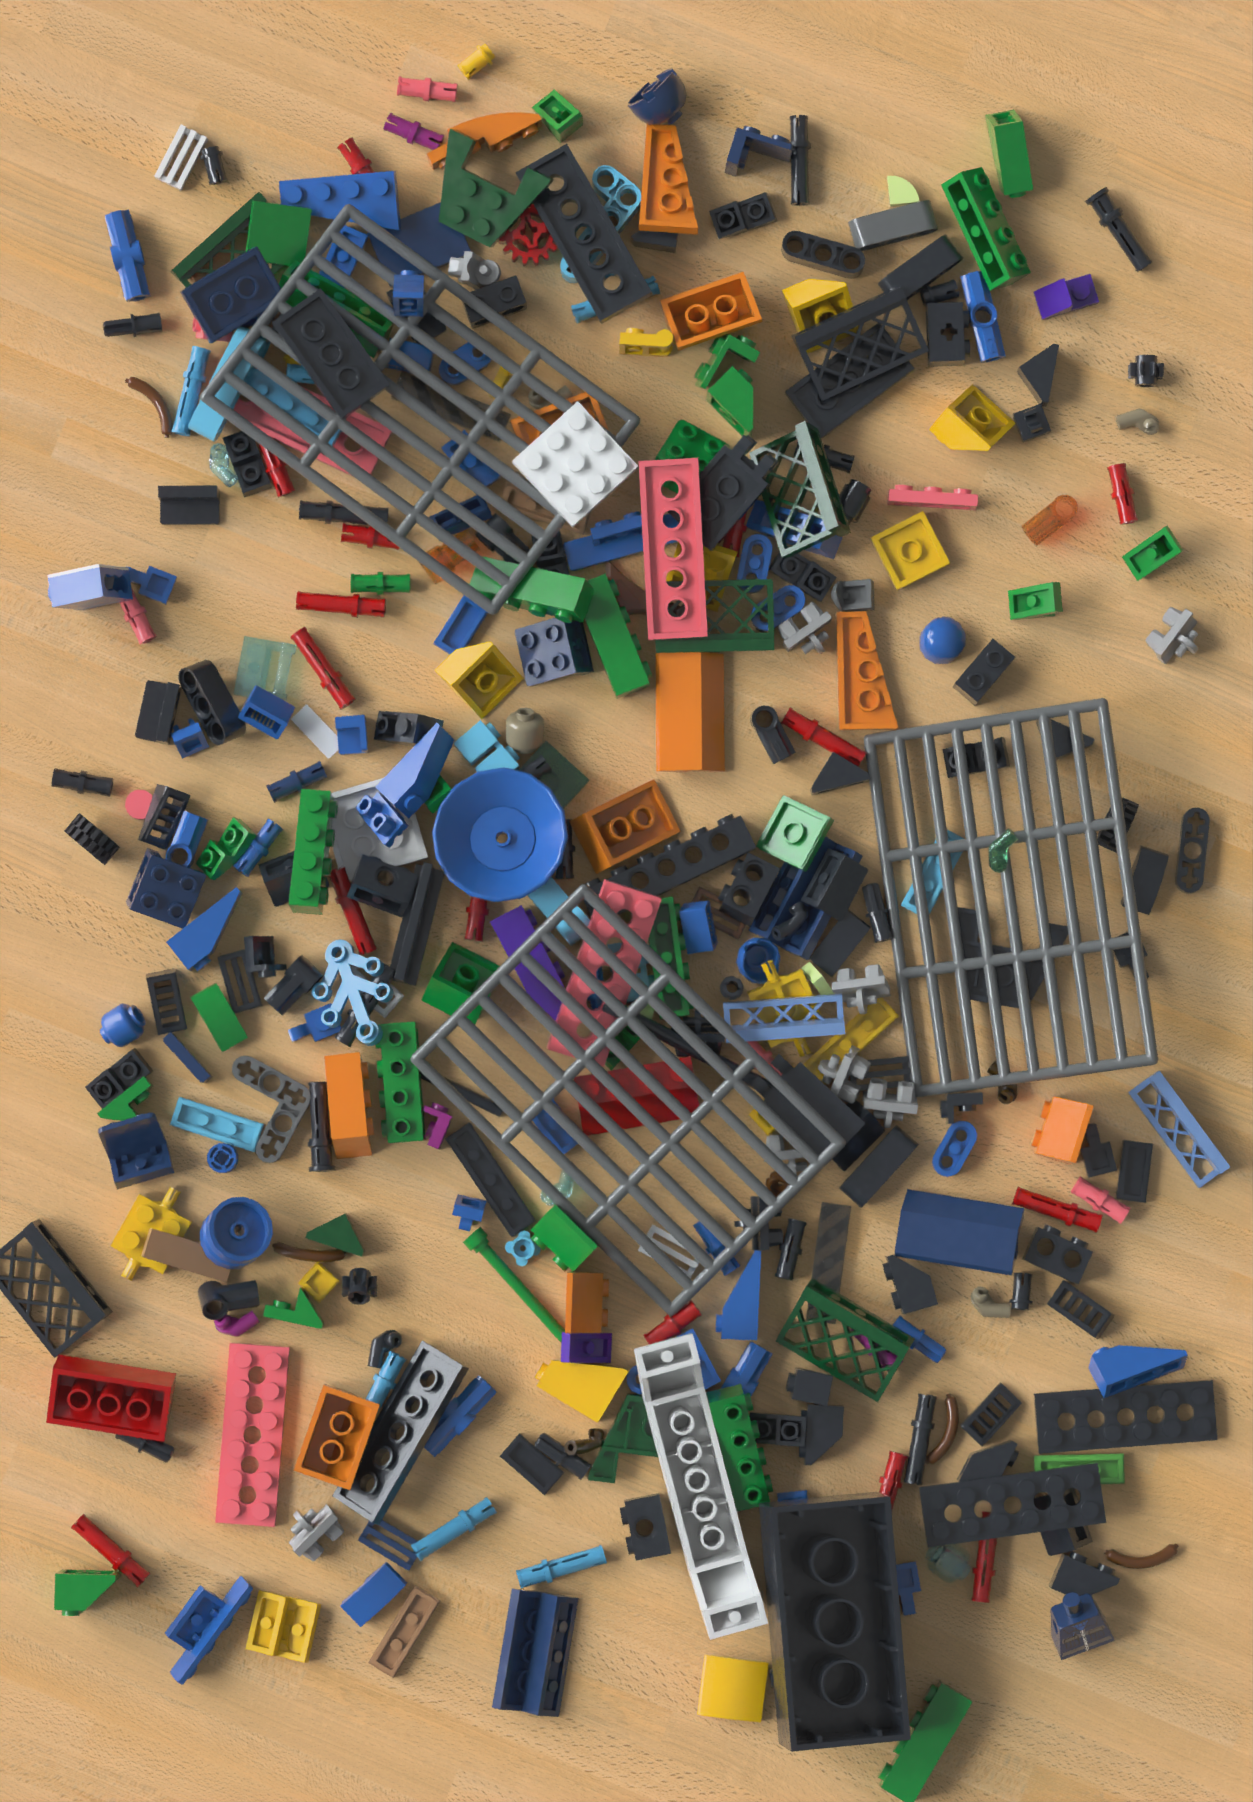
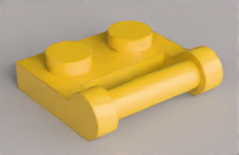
M628 328L626 332H620L619 354L667 357L673 349V335L667 329H661L657 334H644L643 329Z

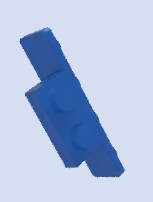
M639 511L628 513L623 516V520L612 522L611 519L597 522L594 528H590V536L565 542L563 546L570 570L576 571L643 552L641 513ZM670 514L663 515L665 526L674 528L679 524ZM670 540L665 546L678 543V541Z
M242 1576L237 1579L223 1599L200 1585L165 1632L168 1638L186 1649L170 1671V1674L181 1685L195 1674L197 1665L205 1655L212 1651L215 1641L221 1632L231 1625L233 1616L240 1606L248 1602L253 1587Z

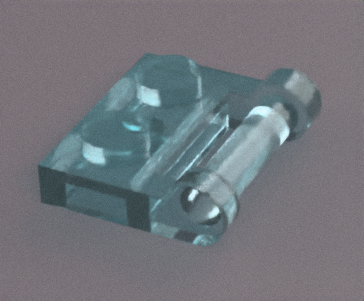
M244 636L234 695L248 697L256 685L264 690L266 689L272 651L280 652L274 690L270 693L287 701L288 695L285 694L291 658L292 655H295L297 646Z

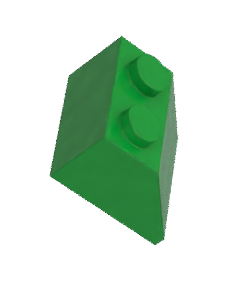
M732 366L707 390L706 401L741 436L749 435L752 437L753 386L751 383L753 380L743 369L737 371Z
M452 942L433 973L421 1001L451 1016L500 966ZM478 1005L467 1018L475 1025L484 1009Z
M556 1204L531 1229L535 1234L531 1239L543 1251L548 1247L556 1255L552 1260L564 1272L568 1268L574 1272L598 1247Z
M60 1570L55 1573L54 1610H62V1616H80L83 1611L97 1601L121 1577V1572L115 1570Z

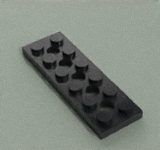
M568 144L561 146L515 172L520 182L527 168H533L552 179L558 177L564 180V185L560 190L552 191L546 188L537 197L533 205L601 324L653 295ZM574 202L578 205V210L574 215L567 216L562 213V208L566 203ZM589 227L592 230L591 237L584 241L577 239L576 232L578 229ZM601 251L606 254V260L603 264L593 265L590 262V257L593 253ZM616 276L620 279L621 282L617 289L608 290L604 287V282L608 277Z
M421 1341L372 1426L351 1489L348 1490L338 1486L332 1496L372 1523L379 1525L469 1368L432 1345ZM434 1374V1383L427 1387L426 1381L428 1377ZM419 1400V1409L412 1413L411 1407L413 1403ZM401 1426H404V1435L397 1440L396 1433ZM386 1452H389V1461L382 1466L381 1459ZM371 1478H374V1487L367 1492L366 1485Z
M1213 1380L1139 1385L1103 1398L1099 1389L1033 1394L1039 1454L1218 1440ZM1181 1404H1189L1193 1409V1415L1187 1421H1181L1177 1417V1408ZM1152 1406H1159L1163 1411V1418L1158 1423H1151L1147 1418V1411ZM1129 1408L1134 1415L1133 1421L1129 1425H1121L1117 1420V1414L1121 1409ZM1094 1410L1100 1411L1104 1416L1103 1424L1097 1428L1091 1427L1087 1421L1089 1413ZM1063 1413H1070L1074 1417V1425L1069 1430H1062L1058 1425V1418Z
M1097 1462L919 1487L928 1548L1106 1523ZM1069 1488H1075L1080 1493V1500L1075 1505H1068L1063 1499L1064 1492ZM1040 1492H1045L1050 1496V1505L1045 1509H1038L1034 1505V1497ZM1011 1496L1017 1497L1021 1502L1019 1511L1013 1514L1006 1512L1004 1509L1005 1500ZM981 1500L988 1501L991 1505L990 1514L984 1518L978 1517L974 1512L976 1503ZM954 1504L960 1507L961 1517L955 1522H950L945 1518L944 1512L949 1505Z

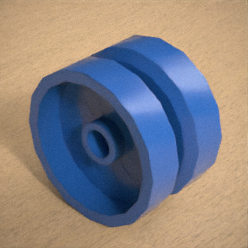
M246 1197L227 1199L221 1202L203 1221L200 1230V1242L203 1251L215 1265L226 1269H241L250 1265L270 1244L273 1235L272 1220L267 1210L257 1201Z

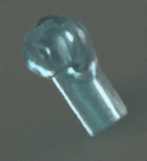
M215 443L210 449V470L227 487H232L238 481V476L229 469V455L225 445Z
M561 1170L559 1183L554 1186L568 1199L572 1193L574 1180ZM541 1191L540 1198L542 1202L548 1206H554L555 1203Z

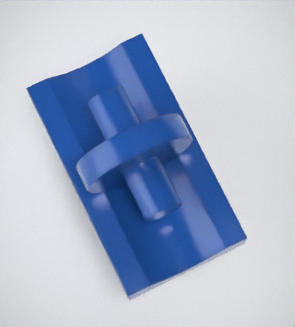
M379 792L373 798L365 795L356 806L360 816L381 842L389 848L393 845L396 836H400L409 826L403 816Z

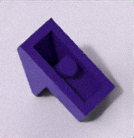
M1091 274L1067 281L1063 278L1033 292L1042 320L1099 303Z
M562 1332L561 1362L611 1363L612 1333Z

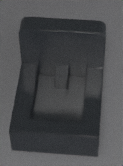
M274 936L244 937L246 972H258V978L276 977V971L287 970V964H275Z

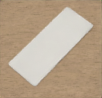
M305 705L291 718L327 758H330L339 750L338 736L308 705Z

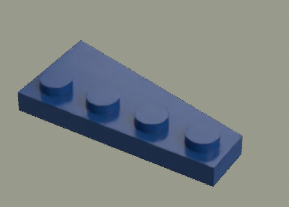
M396 171L279 181L280 200L283 205L312 209L311 216L335 219L345 205L351 204L381 227L401 230ZM352 219L348 220V222L356 223Z

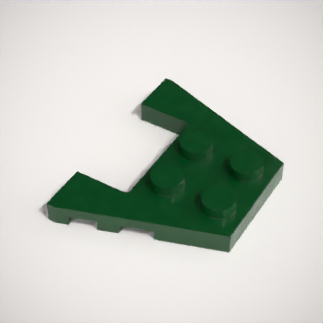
M450 129L439 222L489 248L494 247L518 221L517 219L528 207H531L537 200V197L552 184L554 179L533 168H527L516 194H513L465 169L477 140L456 129Z
M627 1393L588 1473V1480L615 1483L619 1453L658 1457L642 1395Z

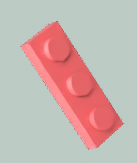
M895 485V489H889L887 505L974 511L978 505V495L971 494L972 490L954 489V493H945L939 487H924V491H913V486Z

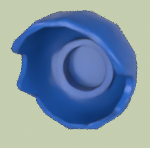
M937 617L927 624L919 637L920 650L924 657L934 664L951 663L963 651L966 645V633L961 624L953 618Z
M752 938L739 948L736 963L739 972L748 981L765 984L768 979L761 964L766 962L771 973L767 961L773 960L778 973L781 956L778 947L766 938Z

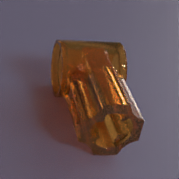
M1060 495L1025 522L1021 528L1037 547L1074 519L1078 510L1077 502L1069 495ZM1060 502H1066L1071 506L1072 513L1067 517H1062L1057 514L1056 505Z
M467 530L455 535L457 539L476 553L480 550L476 541ZM445 544L437 545L427 551L429 555L452 572L456 570L458 565L466 561V559ZM419 562L435 585L443 581L442 578Z

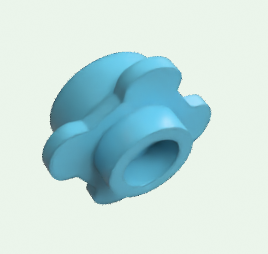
M525 1230L520 1231L515 1240L508 1241L505 1245L506 1252L511 1253L516 1258V1264L519 1266H525L528 1263V1259L533 1255H539L541 1248L531 1240L530 1233ZM522 1245L526 1247L525 1251L520 1250Z

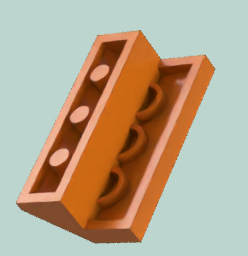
M707 652L656 653V771L676 773L690 771L725 772L724 654Z

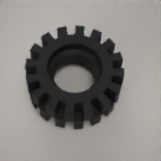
M1122 797L1126 832L1128 833L1139 804ZM1111 806L1105 818L1112 817ZM1114 829L1099 831L1097 836L1098 845L1117 853Z
M80 813L64 830V832L104 865L120 848Z

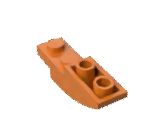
M498 113L460 123L447 129L449 135L450 129H456L477 140L471 155L481 150V145L484 143L490 153L495 150L500 153L512 147V141L522 136L524 139H527L539 132L538 128L542 126V119L539 114ZM448 143L427 153V159L433 170L438 167L441 170L445 169Z

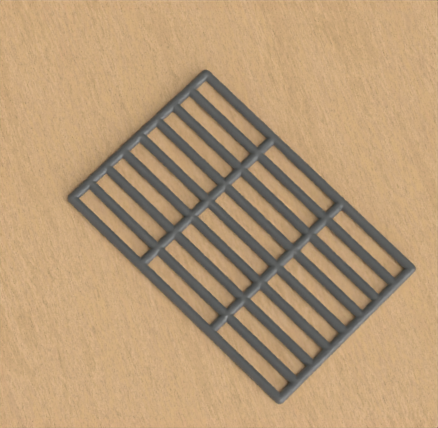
M347 204L342 208L200 395L202 402L491 615L498 613L566 522L528 480L477 444L478 440L488 429L519 453L529 446L494 420L504 406L508 407L542 433L551 426V424L512 396L522 382L564 413L573 406L572 403L530 373L540 359L626 422L616 436L601 425L621 448L640 424L639 416L351 204ZM349 219H352L435 281L426 295H424L423 317L427 312L510 372L513 376L503 389L419 328L417 325L423 317L409 316L406 318L404 316H394L391 306L322 256L333 242L390 285H394L395 273L340 233ZM314 265L400 328L389 342L327 296L348 327L382 351L374 362L381 372L391 359L395 360L477 421L470 433L465 435L385 376L390 383V387L386 389L388 393L460 445L451 458L448 459L371 401L360 407L442 468L432 483L347 421L346 418L341 420L334 410L251 350L252 346L262 335L300 363L279 333L268 325L278 312L285 314L293 308L286 302L296 289L308 297L318 290L304 279ZM444 289L451 292L531 351L522 364H517L437 305L435 301ZM409 335L493 396L495 400L485 412L402 352L400 347ZM242 359H245L329 421L319 436L235 375L233 371ZM226 382L309 443L311 446L303 457L299 459L215 397L223 384ZM337 430H341L421 489L424 493L414 506L331 446L328 442ZM469 452L554 514L555 517L544 530L460 468V464ZM320 453L324 454L405 514L406 517L399 527L395 530L310 467ZM451 476L538 540L529 552L526 553L443 492L441 489ZM435 500L517 560L520 564L510 577L423 514L432 501ZM416 523L501 585V589L492 601L406 538Z
M1105 698L867 734L864 737V748L870 776L869 784L886 908L889 910L887 913L891 935L893 936L891 944L906 1053L909 1061L910 1081L914 1083L915 1097L1155 1065L1158 1062L1157 1045L1108 701ZM1093 711L1098 712L1112 817L1094 819L1080 713ZM1068 715L1083 821L1065 824L1050 718ZM1039 720L1053 826L1036 828L1021 725V722ZM1009 724L1024 830L1007 833L992 727ZM976 729L981 731L995 835L977 837L963 731ZM950 733L952 736L966 839L948 841L934 736ZM918 738L923 740L937 842L919 846L905 740ZM892 742L894 744L908 848L890 850L876 745ZM1114 829L1129 933L1127 936L1111 938L1096 833V831ZM1082 833L1085 834L1099 940L1086 942L1081 940L1067 840L1069 835ZM1055 838L1070 941V944L1052 946L1038 840ZM1026 842L1040 941V948L1023 950L1008 846V844ZM997 846L1011 952L994 955L979 849ZM968 851L982 952L981 957L967 959L964 957L950 853ZM934 855L939 856L953 961L940 963L935 962L921 857ZM907 859L910 860L924 965L912 967L906 966L892 864L894 861ZM1131 947L1145 1054L1128 1056L1113 954L1114 949ZM1100 951L1116 1058L1098 1060L1084 954ZM1072 956L1086 1062L1069 1064L1054 958ZM1042 960L1057 1063L1055 1067L1041 1069L1039 1068L1025 962ZM1013 964L1028 1069L1010 1073L995 967ZM984 968L998 1068L997 1075L981 1077L966 972L967 970ZM955 972L969 1073L968 1079L954 1081L951 1078L937 976ZM926 977L940 1078L939 1083L925 1085L922 1082L908 979Z
M586 884L580 885L410 1058L411 1062L669 1316L677 1314L846 1145V1140ZM583 899L661 974L649 987L572 912ZM562 920L640 995L628 1008L551 933ZM541 941L619 1016L607 1029L529 954ZM520 963L526 966L598 1037L586 1050L509 976ZM669 983L746 1058L734 1071L657 996ZM499 984L510 992L576 1058L565 1071L488 997ZM648 1004L725 1079L713 1092L636 1017ZM478 1005L490 1014L556 1079L544 1092L467 1018ZM627 1025L704 1100L692 1113L615 1038ZM457 1026L466 1032L535 1100L523 1113L446 1039ZM606 1046L683 1121L671 1134L594 1059ZM436 1047L440 1048L514 1121L502 1134L425 1059ZM585 1067L662 1142L650 1155L573 1080ZM754 1067L831 1142L820 1155L742 1080ZM564 1088L641 1163L629 1176L552 1101ZM733 1088L810 1163L798 1176L721 1101ZM543 1109L620 1184L608 1197L531 1122ZM712 1109L789 1184L777 1197L700 1122ZM522 1130L599 1205L587 1218L510 1143ZM691 1130L768 1205L756 1218L679 1143ZM670 1151L747 1226L735 1239L658 1164ZM649 1172L726 1247L714 1260L637 1185ZM628 1193L705 1268L693 1281L616 1206ZM607 1214L684 1289L672 1302L595 1227Z

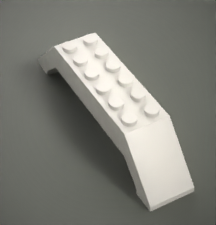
M690 1333L635 1348L634 1354L642 1397L687 1569L709 1639L768 1624L761 1594L749 1561L707 1400L694 1336Z

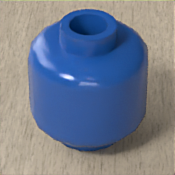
M122 1003L102 1016L100 1034L106 1043H113L117 1047L123 1048L142 1036L146 1021L141 1011L135 1005L130 1006Z

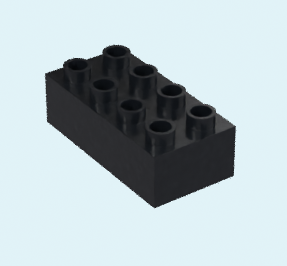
M879 1492L760 1502L759 1512L779 1744L789 1751L795 1752L911 1740L890 1496Z

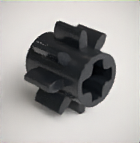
M1156 355L1135 356V363L1130 362V365H1128V379H1135L1136 387H1156L1157 380H1163L1164 363H1157Z
M354 1268L349 1272V1276H342V1296H348V1300L352 1304L363 1305L370 1301V1296L377 1297V1276H371L369 1270Z

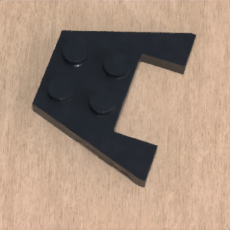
M958 907L965 959L981 957L982 952L980 942H978L979 931L976 910ZM1049 923L1052 946L1063 945L1069 935L1068 927ZM993 945L994 955L1009 953L1011 948ZM1042 960L1025 962L1030 1004L1045 979ZM1013 964L995 966L1001 1006L1019 1009ZM984 968L967 970L970 1000L988 1003Z

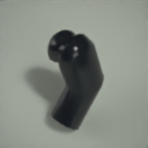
M798 902L789 908L790 913L793 915L792 918L772 928L771 932L775 940L780 941L796 933L808 919L809 910H806L803 902Z
M386 1330L373 1338L367 1366L382 1368L384 1354L393 1348H398L402 1344L401 1334L395 1330Z

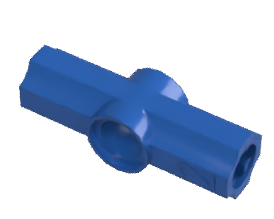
M118 210L105 215L112 244L110 247L116 272H119L120 283L126 302H136L150 297L143 267L145 265L140 242L136 239L130 211Z
M981 271L961 276L960 280L969 313V324L973 329L980 363H988L1005 358L1006 355L997 322V310L993 305L990 290ZM980 310L987 311L991 320L987 323H980L976 320L975 313Z
M184 811L171 846L166 851V859L174 862V852L177 849L183 848L188 853V860L183 866L190 868L195 862V854L208 819Z
M750 1341L741 1355L738 1364L728 1374L721 1389L741 1384L743 1393H750V1396H752L759 1384L758 1379L773 1353Z
M480 1375L474 1378L458 1397L455 1396L450 1401L424 1448L434 1457L439 1454L456 1435L459 1436L477 1417L476 1414L497 1391Z

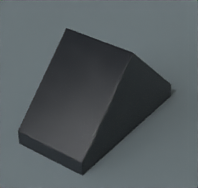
M639 230L631 236V243L634 247L675 253L679 233Z
M1052 344L1021 365L1017 370L1018 375L1038 404L1041 403L1043 407H1046L1049 402L1059 349L1058 344Z
M1051 719L1057 760L1073 754L1070 727ZM1037 720L1036 724L1040 732L1039 720ZM1083 734L1085 749L1089 748L1095 739Z
M832 752L810 789L811 796L869 782L870 776L868 772Z

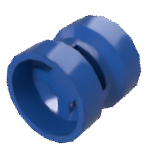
M219 1143L209 1150L207 1162L212 1170L218 1173H228L237 1166L239 1155L233 1146Z

